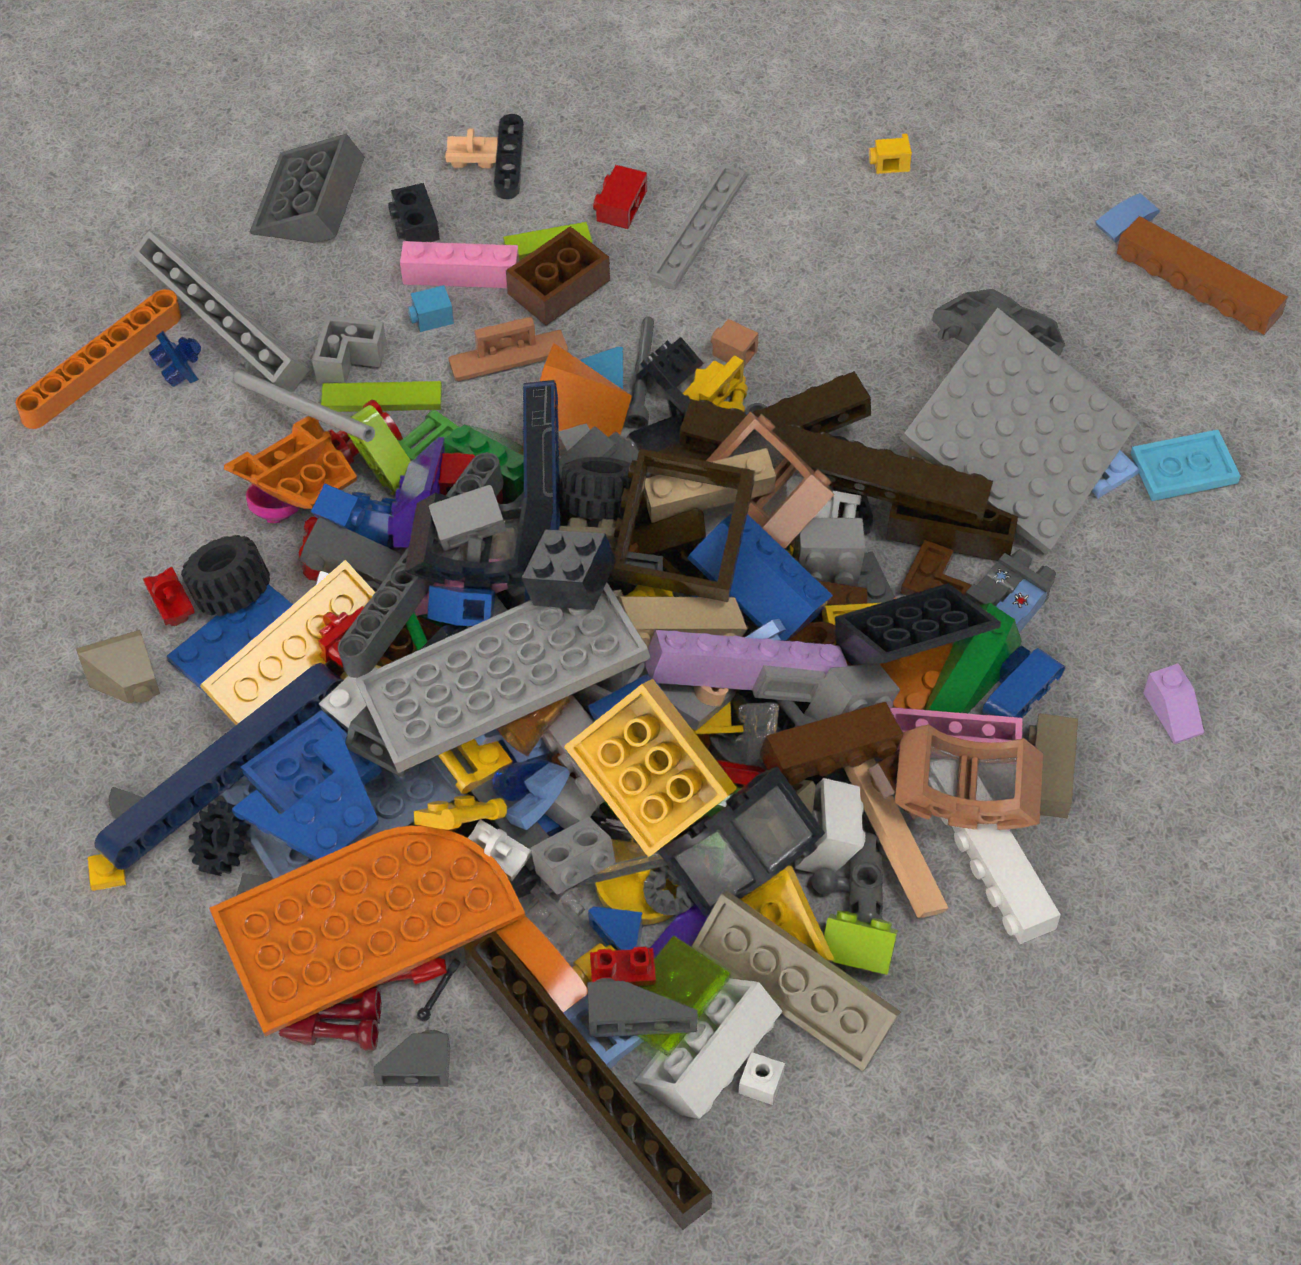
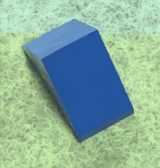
M594 906L588 910L589 925L606 946L610 944L615 950H631L634 947L640 946L643 928L642 912Z

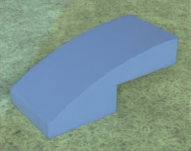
M1139 193L1110 209L1095 223L1099 229L1116 243L1120 240V235L1139 216L1151 221L1160 211L1146 197Z
M550 762L524 781L530 793L507 810L506 817L509 823L525 830L536 823L561 793L570 775L568 769Z

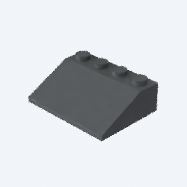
M347 133L280 152L251 226V234L310 243L330 240L336 237L365 158Z

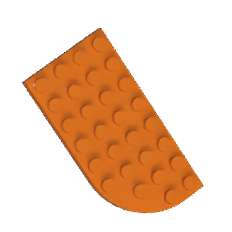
M427 826L396 827L373 834L209 908L265 1037L525 917V911L508 877L491 855L490 857L486 855L482 847L465 836L453 831Z

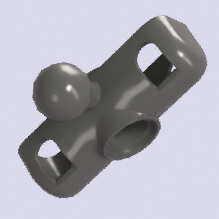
M865 833L864 846L849 859V877L837 876L829 868H820L812 877L813 888L820 894H831L835 890L849 891V912H852L854 903L859 902V913L855 914L858 915V921L871 923L872 918L883 920L882 845L878 837L871 833ZM860 880H870L873 884L865 885ZM876 902L879 904V914L876 913Z

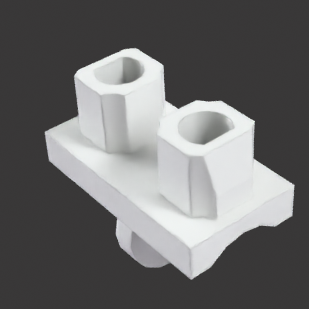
M481 819L468 837V839L482 847L486 855L489 857L491 855L497 861L511 881H513L532 855L529 848L507 836L505 831L497 830Z

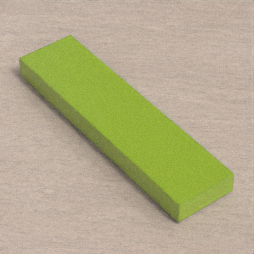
M441 381L322 383L321 405L337 412H359L363 409V405L373 399L381 406L383 411L441 410L442 383Z

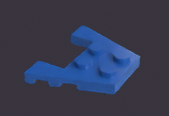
M337 727L313 745V751L333 773L286 811L279 814L257 789L232 808V812L237 818L249 821L262 832L268 835L272 834L286 842L287 846L314 861L357 842L378 825V817L341 732Z

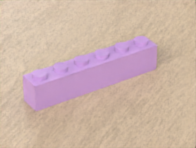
M655 630L648 648L651 658L644 661L648 675L657 683L742 690L753 689L763 665L824 671L825 676L830 668L848 666L840 646L711 635L708 633H688L675 630Z

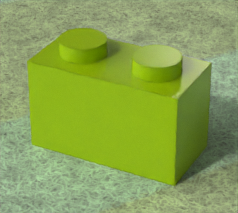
M837 910L836 915L830 914L827 919L824 938L835 959L832 962L888 975L898 929L891 928V922L872 918L871 923L858 921V915L848 911Z

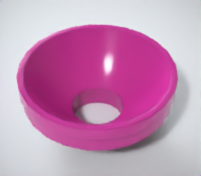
M253 484L246 491V502L249 510L258 517L266 519L269 523H280L300 509L269 495Z

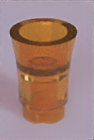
M567 696L497 728V730L513 748L529 756L541 737L563 714V710L571 701Z

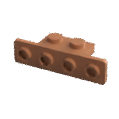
M527 317L474 330L476 350L452 355L448 359L455 381H462L544 361L549 355L553 342L568 353L569 351L561 330L535 335L532 317Z

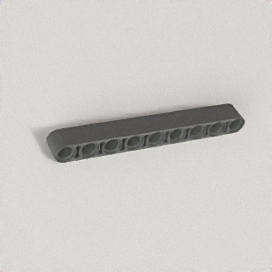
M488 452L476 455L446 496L451 498L491 485L496 497L504 485L498 457ZM435 528L431 553L452 559L459 546L444 551ZM409 547L338 644V652L344 670L350 677L358 678L373 670L428 593L429 586H433L435 583L405 572Z

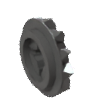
M662 863L659 868L653 871L650 870V875L644 881L643 892L646 902L653 910L664 915H678L686 912L694 905L695 902L668 865ZM668 878L673 885H680L676 889V899H674L673 894L669 890H662L666 888V879Z

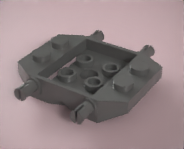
M994 289L965 292L935 309L932 321L941 329L938 332L939 340L943 339V342L950 338H955L969 345L991 314L999 308L1056 355H1061L1065 346L1055 320L1037 311L1020 306L1010 297Z

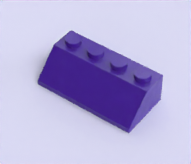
M438 437L408 464L406 474L400 476V489L397 488L396 502L392 503V516L388 517V535H393L394 547H409L416 504L434 493L440 494L442 453H445L444 437Z

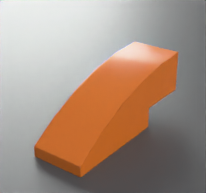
M526 916L496 930V933L563 1013L588 994V988L548 938Z

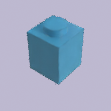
M444 285L410 293L412 306H408L409 317L412 324H418L420 332L454 324L452 304Z

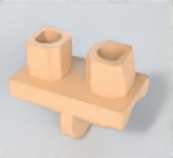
M468 128L467 136H448L445 155L446 162H451L454 168H463L467 166V163H478V166L481 168H492L493 164L496 163L498 139L497 137H475L474 128Z

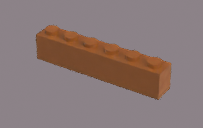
M1141 216L1120 235L1117 254L1125 261L1133 262L1144 268L1148 274L1164 279L1175 289L1184 290L1193 295L1197 301L1207 303L1218 309L1224 316L1240 321L1249 330L1258 331L1265 335L1283 314L1288 296Z

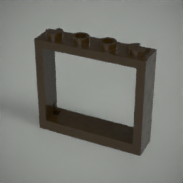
M639 449L637 461L632 460L629 466L628 478L632 479L630 489L625 488L622 495L621 508H625L623 519L617 518L614 537L618 538L616 548H611L616 559L612 569V580L729 602L754 487L755 470ZM647 472L737 489L717 582L626 564Z

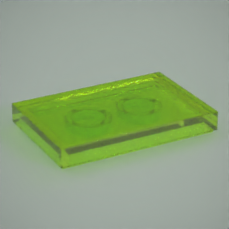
M673 936L654 959L656 985L638 987L696 1009L699 1019L730 980L731 973ZM687 1033L637 1036L669 1057Z

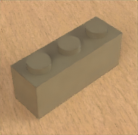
M1039 713L1036 726H1029L1027 741L1043 753L1040 815L1068 819L1073 794L1078 718Z

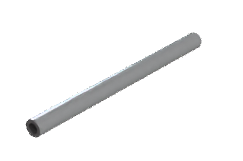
M238 370L234 374L233 379L236 384L359 439L369 442L375 436L374 428L243 370Z

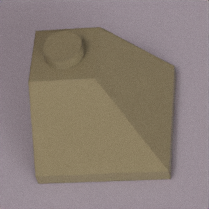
M140 630L76 648L90 688L126 703H144L151 700L153 696L160 694Z

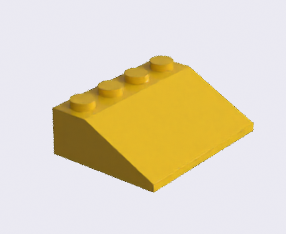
M654 679L641 684L564 746L648 857L738 789Z

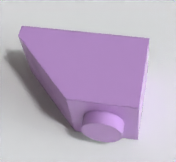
M1177 663L1149 673L1143 693L1173 743L1177 744L1204 734L1194 688L1180 665Z

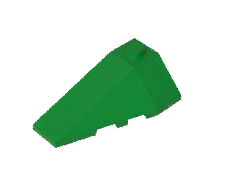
M990 602L980 605V607L1001 621V628L954 642L924 710L968 714L1011 668L1022 643L1014 618Z

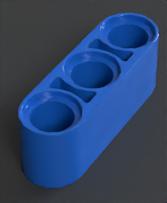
M1035 649L990 695L983 706L982 712L992 716L1023 718L1032 709L1030 705L1036 699L1039 701L1051 689L1049 685L1055 679L1059 680L1065 671V666L1041 649Z

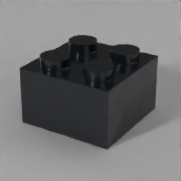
M545 530L522 576V580L534 606L594 610L616 563V559L605 533Z

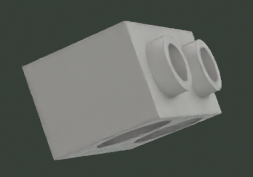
M590 817L531 847L537 875L557 895L616 863L611 837Z

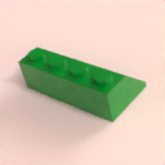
M466 424L456 428L450 435L444 438L446 453L474 454L475 456L486 452L495 454L499 459L505 499L513 502L524 492V446L495 431Z

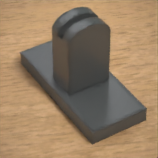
M469 536L468 562H480L481 552L485 547L483 539Z

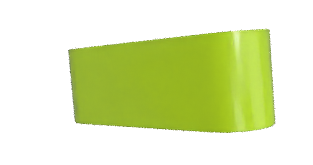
M368 405L350 418L373 427L375 430L374 438L366 442L353 435L348 434V436L383 487L387 486L392 491L390 494L395 495L397 488L400 489V476L406 474L411 460L378 411L373 406Z

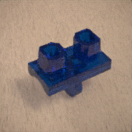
M164 331L159 333L156 337L160 344L150 351L149 355L160 368L171 361L173 362L161 371L165 380L172 387L185 379L190 383L198 381V377L187 361L195 363L198 360V355L201 351L199 342L194 338L186 339L181 337L178 340L179 344L176 345L169 340Z

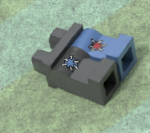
M1019 549L1011 556L1004 553L999 562L989 570L987 575L977 585L973 584L966 591L965 596L980 605L989 602L1015 619L1020 633L1048 600L1050 589L1055 581L1056 572L1048 566H1041L1037 572L1029 569L1032 558L1029 554Z

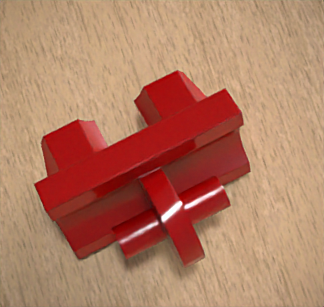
M173 567L167 568L157 576L143 578L144 584L165 625L177 626L186 622L189 619L188 616L195 613L194 607Z
M363 606L350 616L344 611L338 616L331 612L323 615V622L326 626L319 631L323 638L318 641V644L322 650L320 657L326 663L332 659L343 667L338 652V644L364 609Z
M645 946L634 947L631 950L612 951L611 949H599L597 952H590L592 982L602 978H610L615 981H625L635 986L656 985L653 948Z

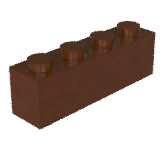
M885 701L766 735L759 754L767 770L777 766L790 785H795L808 777L818 774L819 776H826L842 767H856L866 760L876 757L886 758L896 752L903 732Z

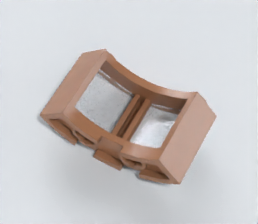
M750 412L706 461L713 462L767 448L776 475L775 492L751 498L748 515L785 549L835 494L828 487L831 484V480L818 469L814 472L772 431L775 425L762 414L757 418Z
M929 724L918 726L915 729L903 732L900 741L895 803L922 818L930 820L932 815L948 819L949 826L977 829V824H997V830H1006L1040 824L1043 753L1025 738L1008 742H975L947 735Z

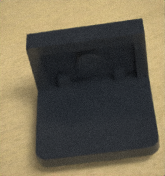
M677 387L665 391L671 417L630 432L629 438L636 444L638 450L645 449L658 452L671 444L680 443V428L691 400L688 395H684Z

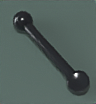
M456 958L448 966L447 973L443 976L425 1007L418 1010L417 1017L420 1021L430 1019V1010L461 963Z

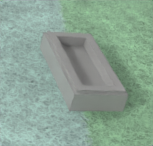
M763 665L752 691L755 698L811 703L824 682L825 673L824 671Z

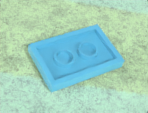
M1218 429L1132 447L1131 450L1132 459L1139 468V474L1151 501L1238 484L1241 477Z

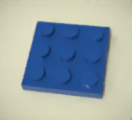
M321 710L242 765L241 769L251 783L283 813L333 773L313 751V745L335 727L340 730L344 741H346L347 733ZM348 750L363 785L382 772L379 765Z

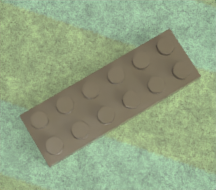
M727 890L720 895L690 948L732 979L759 982L783 1011L781 1014L862 1071L870 1064L901 1013L900 1010Z

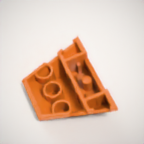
M553 342L544 364L540 381H556L559 431L587 423L590 430L595 426L607 437H610L615 432L621 435L632 395Z
M306 416L293 424L290 435L253 456L247 451L224 465V470L239 476L285 503L303 509L313 508L324 483L343 490L357 481L356 474L342 452L336 450L330 441L331 435L329 432L323 430L319 420L310 416Z

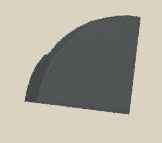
M112 787L109 795V806L114 818L117 819L143 797Z

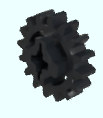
M217 801V804L209 803L207 807L208 812L201 810L199 812L201 820L193 822L192 825L196 831L195 834L189 835V839L194 841V845L188 850L189 853L195 854L192 863L199 865V871L216 876H222V873L230 874L232 865L240 866L238 858L240 854H247L246 849L243 847L245 843L251 841V838L246 836V831L251 828V824L244 823L245 819L241 820L233 814L232 808L235 806L234 804Z

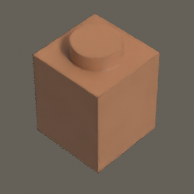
M728 319L721 328H716L711 337V343L713 344L712 355L725 362H728L735 355L744 360L745 367L758 351L759 333Z

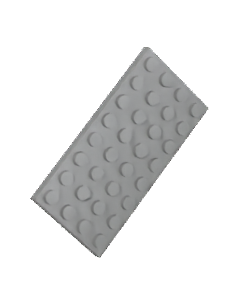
M606 583L594 610L534 606L530 600L360 676L355 681L396 770L400 773L642 663L651 657L647 646L608 583Z

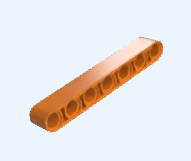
M168 289L155 292L21 393L15 403L22 424L29 429H37L44 426L176 325L181 319L177 295Z

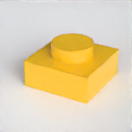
M102 854L88 856L89 879L92 891L126 885L125 869H117Z

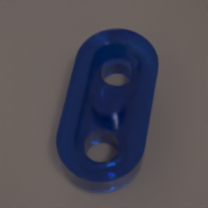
M536 758L499 768L493 777L492 786L497 796L508 801L521 800L530 793L524 781L534 775L537 770L539 771L550 763V761ZM509 777V778H510V782H509V784L505 787L506 780H507V778Z

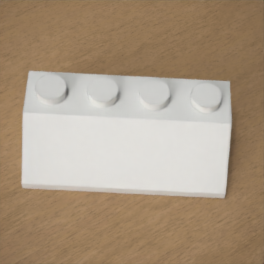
M717 977L693 1007V1009L697 1010L698 1014L697 1032L672 1033L634 1083L680 1115L700 1119L711 1109L713 1101L723 1088L732 1082L736 1071L749 1058L750 1053L754 1052V1048L763 1036L772 1030L774 1022L783 1012L759 982Z

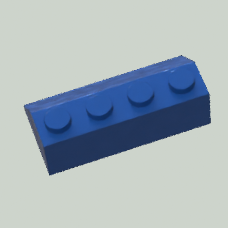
M732 513L723 519L687 558L710 581H718ZM747 514L730 597L736 598L739 609L759 628L771 620L780 619L786 629L778 635L781 639L780 641H789L820 614L833 595Z

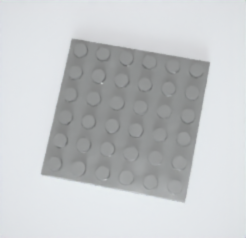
M997 308L900 436V439L931 464L937 466L948 465L956 469V471L967 474L977 473L989 480H993L988 505L1018 516L1016 531L1046 554L1053 548L1135 429L1139 420Z

